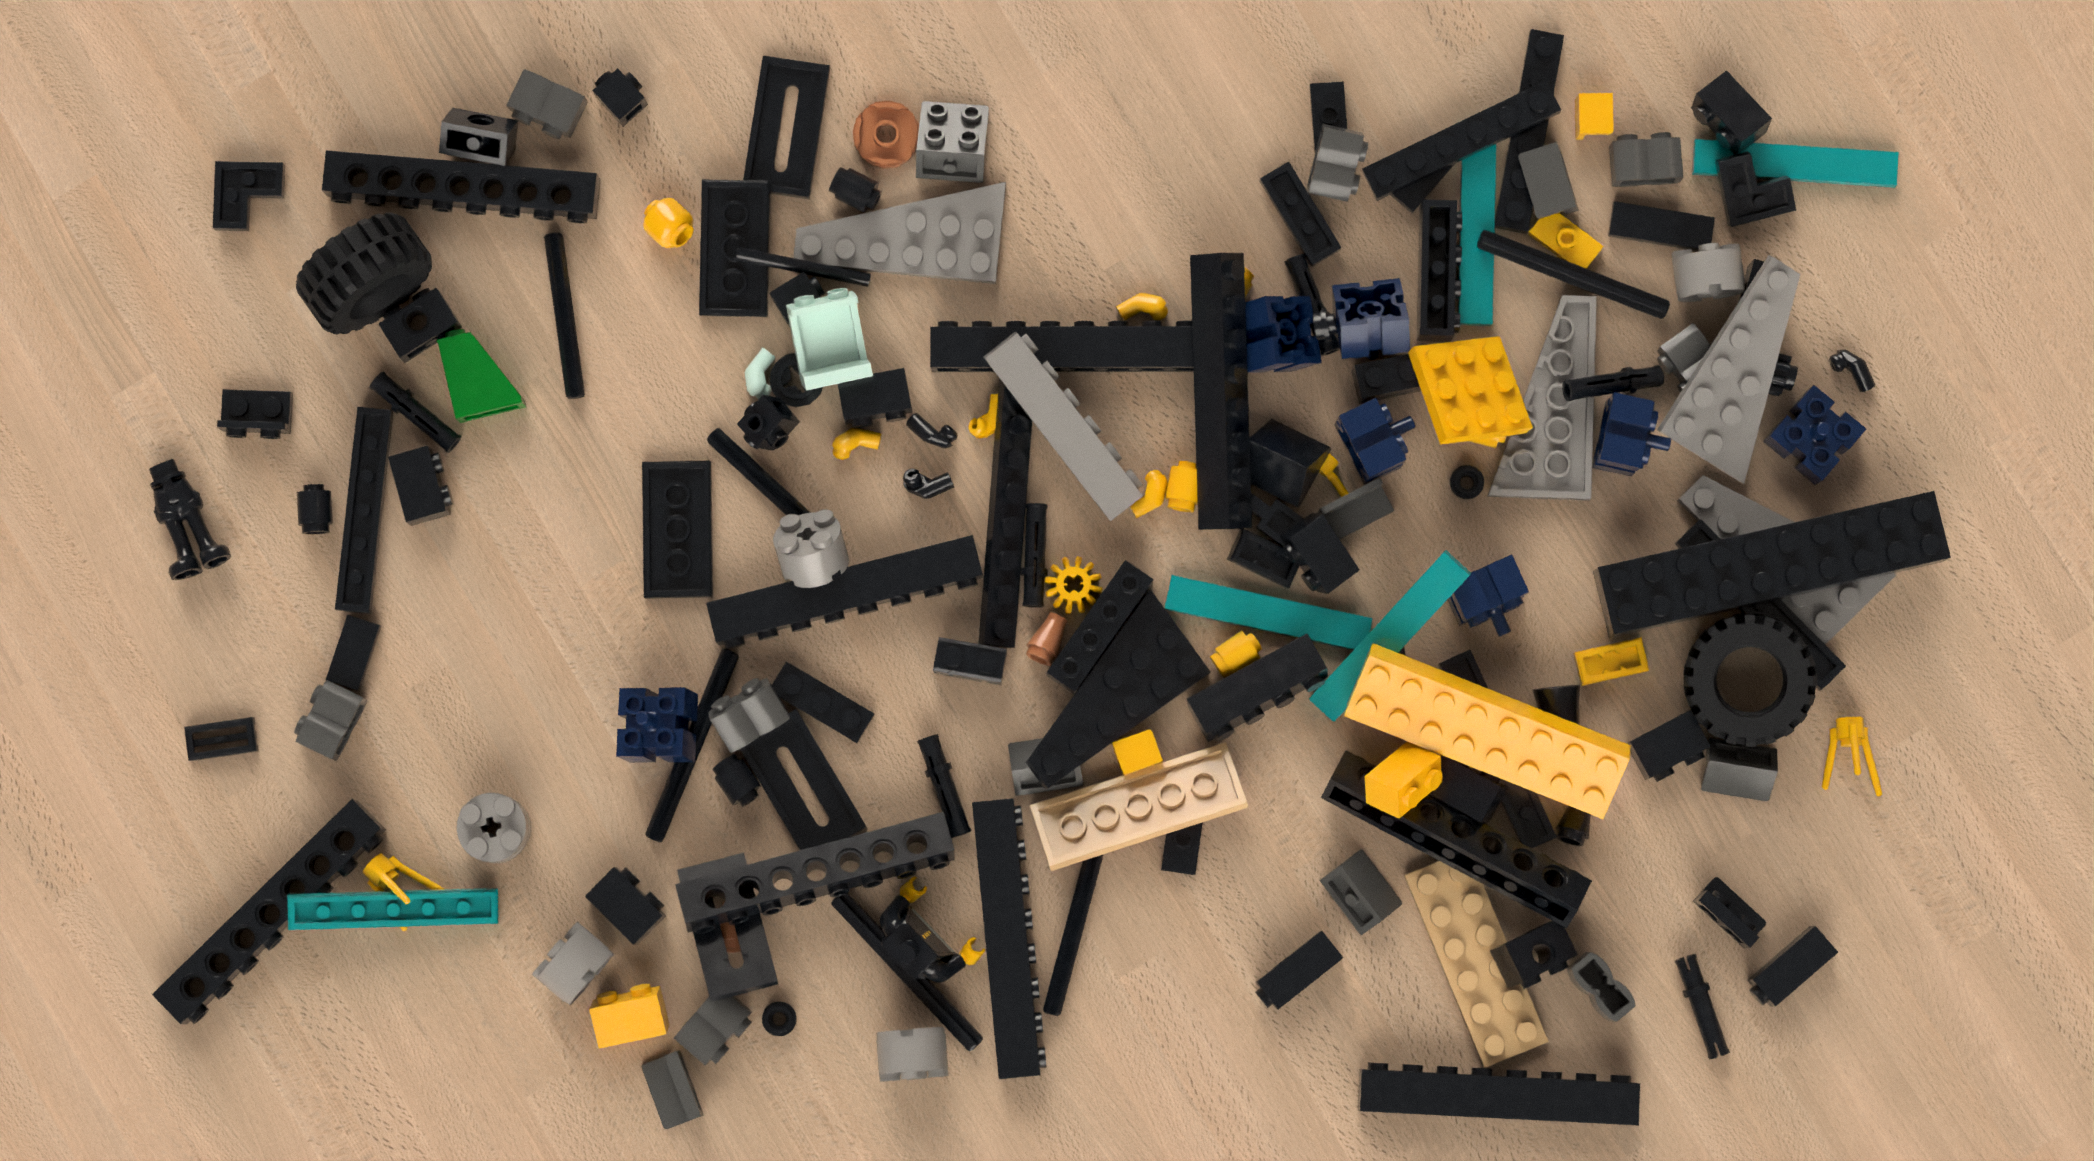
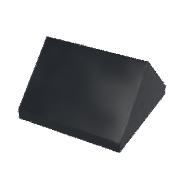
M1271 419L1249 438L1251 485L1299 508L1330 453L1331 447Z

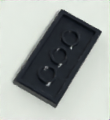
M702 179L699 316L768 317L769 267L735 260L737 247L769 253L770 181Z
M711 461L642 462L644 598L713 597Z

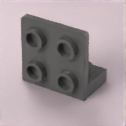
M923 101L916 148V178L983 183L989 107L985 105Z

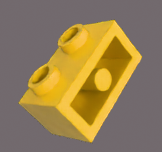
M1408 741L1405 742L1365 775L1366 803L1398 819L1401 818L1442 783L1441 756Z
M640 984L632 987L630 992L618 995L616 991H607L597 995V999L592 1001L589 1008L599 1048L665 1035L670 1025L660 986L651 987L650 984Z

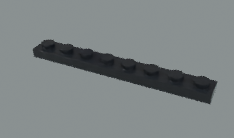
M1000 378L978 644L1015 648L1032 420Z

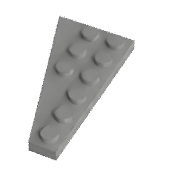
M1006 182L797 228L793 258L850 270L996 284Z
M1770 255L1766 258L1657 429L1743 484L1745 483L1800 278L1798 272Z
M1562 295L1523 399L1533 428L1526 434L1511 435L1509 437L1487 497L1591 500L1594 397L1566 401L1562 391V384L1566 379L1595 376L1597 296Z
M1704 475L1677 500L1697 521L1702 519L1720 539L1794 523V521ZM1888 574L1781 600L1826 644L1897 574Z

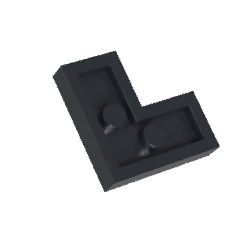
M1748 151L1715 160L1728 226L1735 227L1796 211L1790 177L1783 176L1757 183L1752 156Z
M215 161L213 229L215 231H249L250 198H284L285 164L283 162Z

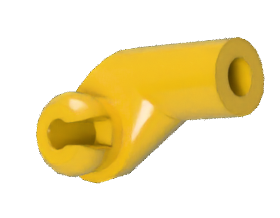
M1143 292L1116 306L1123 321L1139 312L1150 313L1151 317L1157 321L1164 319L1168 314V308L1165 306L1166 301L1161 296Z

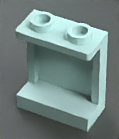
M847 288L830 290L827 292L828 296L814 299V295L800 296L794 299V303L786 305L800 380L805 390L873 376L871 363L867 359L857 308V303H859L858 296L853 291L848 292Z

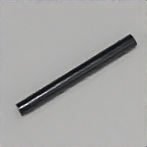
M737 247L735 260L797 273L805 272L806 275L866 287L870 283V273Z

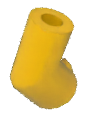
M990 394L989 410L987 413L977 419L973 418L969 422V432L976 438H987L995 433L998 394Z
M850 428L835 437L832 443V453L835 458L845 460L849 458L851 451L858 446L878 450L882 433L860 428Z
M1152 470L1146 474L1147 486L1145 495L1130 506L1136 519L1161 506L1164 502L1168 481L1166 476L1159 470Z

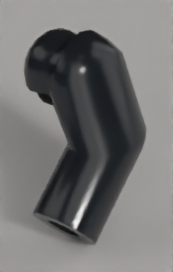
M913 468L908 469L903 474V485L907 491L923 499H930L955 488L948 472L933 479L920 474L919 470Z

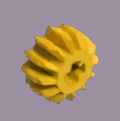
M1077 556L1075 559V567H1070L1067 557L1062 558L1063 571L1055 564L1050 568L1058 578L1045 577L1046 584L1056 586L1045 592L1046 596L1053 597L1059 595L1053 603L1055 609L1059 608L1064 601L1067 602L1065 607L1066 614H1071L1072 604H1077L1080 614L1085 613V606L1082 601L1085 600L1089 605L1093 606L1096 600L1089 593H1102L1101 587L1091 585V583L1102 579L1101 574L1096 573L1089 576L1088 574L1093 570L1094 564L1089 562L1084 569L1080 568L1082 563V557ZM1068 578L1072 581L1079 578L1082 581L1080 582L1082 590L1079 593L1076 590L1070 593L1065 590L1068 586L1065 581Z

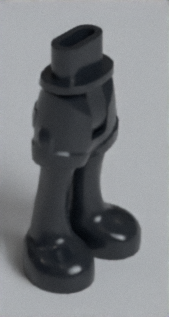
M174 459L151 467L149 471L153 479L150 486L153 489L155 501L154 513L159 524L166 525L177 552V561L169 567L168 573L171 580H183L203 572L183 525L184 520H187L195 536L204 568L213 569L231 558L229 548L226 545H218L209 534L200 512L204 506L200 493L194 490L185 478V472L178 470Z

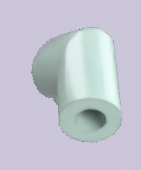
M763 347L745 370L747 391L758 400L762 395L769 396L771 393V386L766 384L764 372L776 358Z

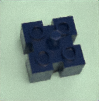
M1400 278L1373 281V286L1360 287L1359 282L1332 285L1333 313L1337 324L1338 343L1342 359L1366 357L1374 360L1379 357V350L1382 351L1383 355H1394L1410 350L1409 316L1406 303H1404Z
M1264 296L1246 302L1248 373L1268 372L1274 370V372H1293L1322 363L1318 340L1316 336L1311 335L1310 324H1313V309L1310 296H1291L1285 299L1283 296Z
M1815 385L1810 387L1789 410L1796 417L1791 419L1787 415L1763 442L1783 459L1790 454L1800 461L1795 466V469L1814 485H1817L1824 480L1840 461L1834 453L1837 451L1842 455L1848 451L1866 431V428L1846 411L1840 416L1836 415L1830 409L1835 402Z
M1616 392L1611 395L1605 402L1592 468L1632 477L1635 471L1642 469L1643 465H1647L1651 448L1669 451L1671 438L1650 434L1651 431L1654 432L1658 419V411H1653L1655 401Z
M1377 398L1338 416L1335 427L1345 448L1348 449L1353 459L1352 462L1364 485L1384 477L1403 466V463L1407 460L1405 454L1408 453V449L1401 435L1416 427L1411 416L1390 425L1393 422L1391 413L1385 403L1379 405Z
M1511 554L1471 572V575L1447 600L1459 626L1468 623L1469 627L1472 628L1491 618L1498 636L1501 637L1511 632L1504 613L1520 607L1524 603L1522 598L1529 593V590Z
M685 687L659 688V694L647 688H619L618 716L626 719V729H617L616 757L630 763L656 762V757L667 762H695L696 734L689 732L688 727L689 721H697L698 694Z

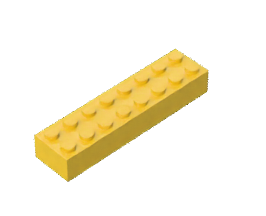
M1372 643L1344 714L1347 718L1601 819L1605 817L1630 760L1631 745L1375 643Z

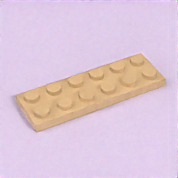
M1224 742L1125 776L1122 775L1032 804L1030 808L1050 870L1053 871L1248 808V804L1227 743Z
M1441 861L1404 875L1483 1068L1549 1042L1527 988L1523 989L1521 984L1508 988L1490 950L1506 943L1507 940L1484 885Z

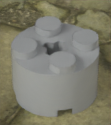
M1707 243L1698 246L1699 252L1692 253L1690 249L1672 252L1678 301L1697 302L1702 301V298L1713 297L1714 300L1744 293L1745 279L1740 244H1727L1719 247V243Z
M824 509L801 515L788 514L780 519V527L774 534L773 543L782 575L787 582L790 579L794 581L795 586L801 588L819 587L833 581L832 575L839 570L842 574L849 565L848 552L840 524L831 510Z
M484 793L474 797L461 808L457 820V835L460 844L470 856L489 863H504L516 858L526 846L531 835V821L527 811L513 798L499 793ZM491 820L501 824V829L496 831V837L492 833L487 832V827L491 826Z
M576 922L564 936L568 940L566 943L560 939L548 952L547 956L552 960L548 962L545 959L532 974L563 1002L565 1001L569 1005L589 986L588 984L602 971L614 955L605 944L579 922Z
M944 1027L876 1033L880 1082L900 1080V1076L901 1079L907 1080L926 1079L927 1071L928 1078L949 1076Z

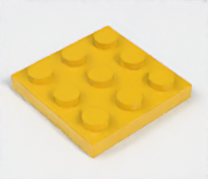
M1500 336L1413 346L1408 351L1440 445L1526 434L1533 428Z

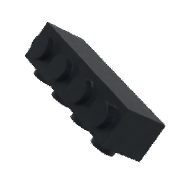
M1423 199L1419 207L1416 341L1451 342L1454 333H1459L1460 313L1455 312V299H1460L1461 279H1456V266L1461 265L1462 247L1461 245H1456V233L1462 231V212H1457V200Z
M1305 634L1187 698L1188 708L1208 742L1214 739L1222 741L1235 732L1234 728L1245 722L1247 725L1253 724L1265 716L1264 712L1276 706L1278 709L1285 707L1294 701L1296 694L1304 690L1311 692L1321 687L1325 683L1324 679L1328 678V669L1308 634Z

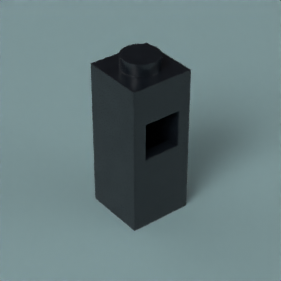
M1809 926L1748 979V982L1753 986L1749 991L1761 1005L1767 1003L1769 1006L1776 1007L1833 958L1838 951L1816 926Z
M1319 931L1257 980L1255 983L1259 986V989L1255 993L1267 1008L1273 1005L1279 1010L1342 960L1343 957L1324 932Z

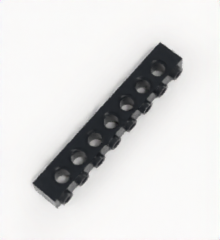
M326 150L322 183V191L326 196L331 197L332 202L350 204L351 199L365 200L364 204L377 207L385 206V202L398 203V207L404 209H419V205H430L432 210L439 212H452L453 207L466 208V213L473 215H486V210L500 211V216L508 218H519L520 213L533 214V218L537 220L552 221L554 216L567 217L568 222L579 224L587 223L588 219H597L600 189L598 174L591 172ZM358 173H367L368 180L366 184L361 187H354L352 184L354 176ZM391 176H401L402 183L397 189H386V182ZM427 178L435 179L436 185L431 192H420V184L423 180ZM458 182H469L470 186L466 194L461 196L453 194V188ZM491 185H503V192L498 198L492 199L487 197V190ZM526 187L537 188V195L531 201H523L520 198L521 192ZM563 189L569 190L571 197L565 204L554 202V196L558 191Z
M1345 751L1321 796L1322 799L1565 928L1569 926L1592 880L1552 860L1549 856L1520 843L1517 839L1501 833L1488 824L1478 822L1430 794L1399 819L1367 804L1365 775L1376 766L1360 756Z
M351 799L152 995L180 1024H188L190 1021L193 1024L197 1023L207 1014L209 1009L206 1006L215 997L220 1000L234 987L231 981L240 972L243 975L250 972L259 962L256 957L265 948L268 951L273 949L284 938L281 932L288 926L287 895L290 894V885L294 881L300 880L305 887L304 894L330 893L334 889L331 883L340 875L343 878L349 875L358 866L359 863L356 859L364 851L370 853L383 841L380 835L386 829L358 800ZM349 831L353 834L355 843L350 850L344 851L339 845V838L343 833ZM320 856L327 857L330 862L329 870L323 875L317 874L314 869V863ZM274 904L278 907L280 916L275 923L270 924L266 921L264 913L268 906ZM245 929H250L255 936V941L249 948H244L240 943V934ZM221 953L226 954L230 960L229 968L223 973L219 972L215 967V959ZM197 977L205 985L204 992L199 997L193 996L190 992V984Z
M944 812L685 881L675 884L687 932L695 931L696 934H703L714 930L715 925L726 922H729L730 925L740 924L747 921L751 915L759 913L766 916L773 915L782 911V907L788 905L806 906L814 903L816 898L821 896L839 897L847 894L854 887L863 885L864 888H872L882 884L883 880L896 876L897 879H905L911 877L920 869L928 867L931 870L942 869L948 866L950 861L955 860V849ZM916 842L922 843L926 847L920 854L911 853L907 848ZM883 851L893 856L886 863H880L874 857L877 853ZM850 860L860 865L853 872H846L841 868L844 862ZM813 870H822L826 874L820 881H812L807 877ZM780 879H788L793 883L787 890H778L774 887L776 881ZM746 888H755L759 891L758 895L753 899L748 900L740 896L741 892ZM713 897H721L725 900L724 905L717 909L707 906V902Z

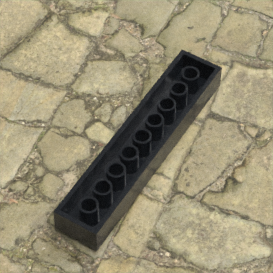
M1931 491L1597 567L1593 571L1608 637L1611 638L1937 564L1950 559L1951 555L1935 492Z

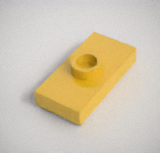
M1560 213L1539 219L1528 233V235L1560 259L1586 269L1604 247Z
M1642 637L1573 653L1581 686L1649 671Z

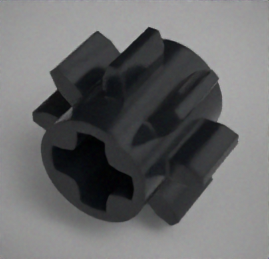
M1779 353L1768 394L1779 397L1780 394L1782 395L1783 389L1788 391L1793 389L1798 367L1790 365L1792 356Z

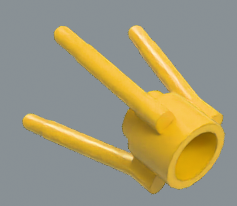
M1837 718L1836 728L1829 729L1830 743L1822 788L1826 790L1829 787L1837 743L1840 740L1841 747H1851L1854 773L1857 776L1861 774L1859 746L1862 745L1875 794L1880 797L1882 795L1880 780L1868 739V727H1864V718Z
M382 853L375 856L362 871L369 879L367 884L374 891H384L383 889L390 888L405 904L410 903V898L395 883L399 877L396 870L431 890L444 889L402 864L395 856L388 859ZM400 927L402 931L408 929V927Z

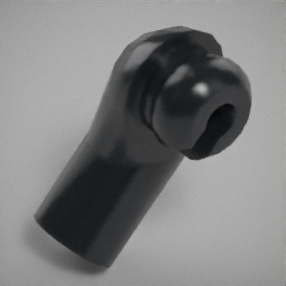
M1846 349L1837 350V354L1830 356L1829 363L1832 369L1836 372H1841L1845 368L1850 371L1860 392H1865L1875 387L1876 384L1862 358Z
M918 413L910 416L906 422V426L924 442L943 449L953 446L951 443L958 437L957 432L949 425H943L938 432Z

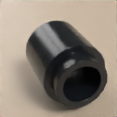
M840 167L829 187V192L835 194L836 199L862 212H865L868 207L874 209L882 194V191L878 190V181L852 168L846 170Z
M323 484L304 485L303 491L297 492L298 525L302 526V534L330 533L329 525L333 524L331 491L324 490Z
M735 754L725 758L712 769L716 774L714 779L732 805L740 803L744 807L759 797L757 790L761 787L760 783L744 760H739Z

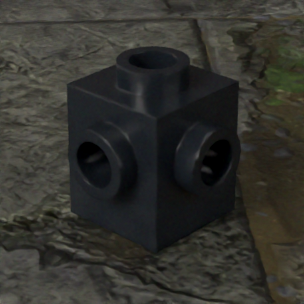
M762 395L758 401L746 408L744 416L737 425L745 433L743 438L751 447L774 451L787 442L788 435L800 421L781 398Z

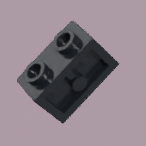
M223 389L221 420H217V428L226 432V437L247 438L248 432L260 433V438L281 439V434H291L293 393L287 391Z
M1714 877L1693 900L1702 911L1743 948H1751L1760 938L1757 934L1766 925V921L1718 877Z

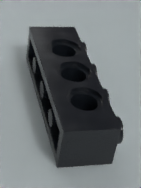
M1125 560L1047 671V676L1072 694H1075L1153 584L1154 579Z

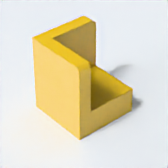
M1579 93L1575 99V139L1583 140L1585 135L1612 134L1614 131L1613 93Z
M1150 729L1112 742L1124 776L1163 762L1153 732Z

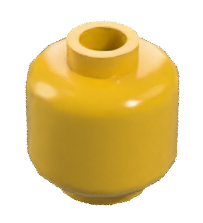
M663 198L660 201L654 200L645 209L644 230L662 247H681L691 238L694 231L693 216L673 198Z

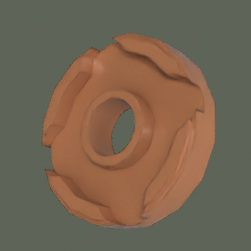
M890 100L875 102L864 109L856 118L853 128L854 146L860 157L871 166L882 169L897 168L908 162L916 153L919 123L913 113L901 103ZM884 126L892 127L896 131L895 139L890 143L879 141L877 132L880 128Z

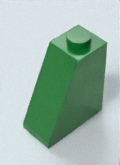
M465 329L452 330L445 333V338L437 340L457 421L464 423L526 407L523 397L471 332L465 333Z

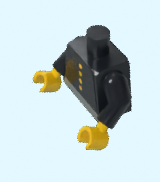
M914 876L900 887V895L895 897L880 917V925L884 933L881 945L913 979L927 978L936 983H942L965 968L966 964H976L986 949L984 948L980 952L974 951L971 946L977 939L972 937L957 954L910 906V903L915 902L927 891L926 886L919 891L915 890L913 881L917 877Z

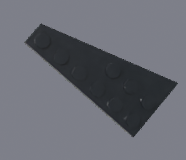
M1151 589L1025 762L1045 790L1211 672Z

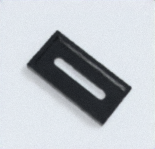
M763 56L743 180L770 181V194L810 200L830 65ZM794 86L798 88L799 94L788 163L785 171L778 172L774 169V161L787 88Z
M797 709L789 713L790 719L785 723L759 736L753 742L740 749L800 850L851 837L867 827ZM786 747L789 749L829 816V822L826 826H819L814 820L777 757V750L779 748Z
M744 853L678 869L677 873L679 881L682 883L745 866L747 862ZM746 888L740 894L741 897L748 900L756 897L753 888ZM711 898L707 902V906L716 909L714 900ZM760 913L751 915L747 921L734 925L744 961L742 967L738 969L730 965L720 924L715 925V929L707 933L696 934L693 931L711 1002L778 985Z

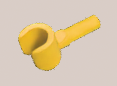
M1329 453L1319 473L1328 478L1340 496L1343 497L1349 493L1338 476L1333 472L1339 465V462Z

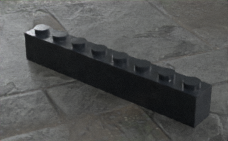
M1244 253L1190 255L1198 530L1252 528Z
M940 321L938 322V327H930L931 372H994L983 356L1014 332H1017L1020 337L1027 334L1038 348L1034 355L1039 362L1043 364L1048 361L1056 372H1194L1192 321H1177L1176 326H1162L1161 321H1143L1142 326H1128L1127 321H1110L1108 326H1094L1093 321H1076L1074 326H1060L1058 321H1042L1040 326L1026 327V322L1008 321L1006 322V327H992V322L974 321L972 322V327H958V322Z
M973 535L849 566L842 574L839 570L832 575L833 581L823 586L801 588L795 586L794 581L707 602L706 605L716 643L718 645L724 644L725 649H731L745 645L744 639L758 636L759 641L777 637L779 636L778 630L791 627L792 632H798L812 628L811 622L824 619L825 624L844 620V613L857 610L858 615H865L878 611L877 605L891 602L892 607L912 602L911 596L924 593L925 598L936 597L945 594L944 588L957 585L958 590L971 588L978 585L977 580L983 578V573Z
M1013 798L972 802L999 1079L1041 1075L1040 1068H1046L1047 1065L1045 1047H1038L1037 1033H1043L1041 1012L1034 1013L1033 999L1040 998L1038 977L1031 978L1030 964H1036L1035 943H1028L1026 930L1033 929L1031 908L1024 909L1023 895H1030L1028 874L1021 875L1020 861L1026 860L1025 841L1017 839L1016 826H1023L1021 805L1014 806Z
M1368 1062V1069H1359L1358 1111L1639 1126L1640 1083H1631V1076L1610 1075V1081H1596L1597 1074L1576 1073L1575 1080L1562 1079V1072L1541 1071V1078L1527 1077V1070L1506 1069V1076H1493V1069L1472 1068L1471 1074H1458V1067L1437 1066V1073L1423 1072V1065L1402 1064V1071L1388 1070L1389 1063Z

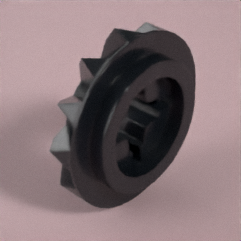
M795 353L783 356L775 363L770 374V386L773 394L781 398L786 405L795 408L810 405L821 395L823 387L805 390L803 387L804 393L800 389L798 390L796 386L784 388L792 380L790 368H793L794 372H797L798 375L799 370Z

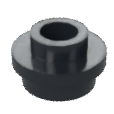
M1322 308L1320 313L1313 314L1316 338L1318 341L1325 339L1326 342H1332V334H1337L1334 313L1328 314L1327 309Z
M1471 465L1458 467L1450 478L1451 490L1461 499L1468 500L1477 497L1484 487V477L1481 471ZM1461 478H1471L1473 486L1469 489L1463 488L1460 483Z
M785 1002L771 1003L765 1008L762 1015V1024L765 1030L774 1036L789 1034L797 1022L795 1010ZM777 1012H782L786 1016V1022L781 1026L776 1025L773 1021V1017Z

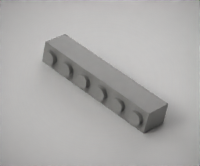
M1014 332L983 356V358L1106 517L1112 521L1143 496L1138 490L1143 484L1131 469L1125 473L1117 462L1122 457L1110 442L1104 446L1097 434L1101 430L1089 415L1083 419L1076 410V407L1080 405L1079 401L1069 388L1062 391L1056 384L1055 380L1059 378V375L1049 362L1046 361L1043 364L1039 362L1034 355L1038 348L1029 336L1025 334L1020 337L1017 332Z

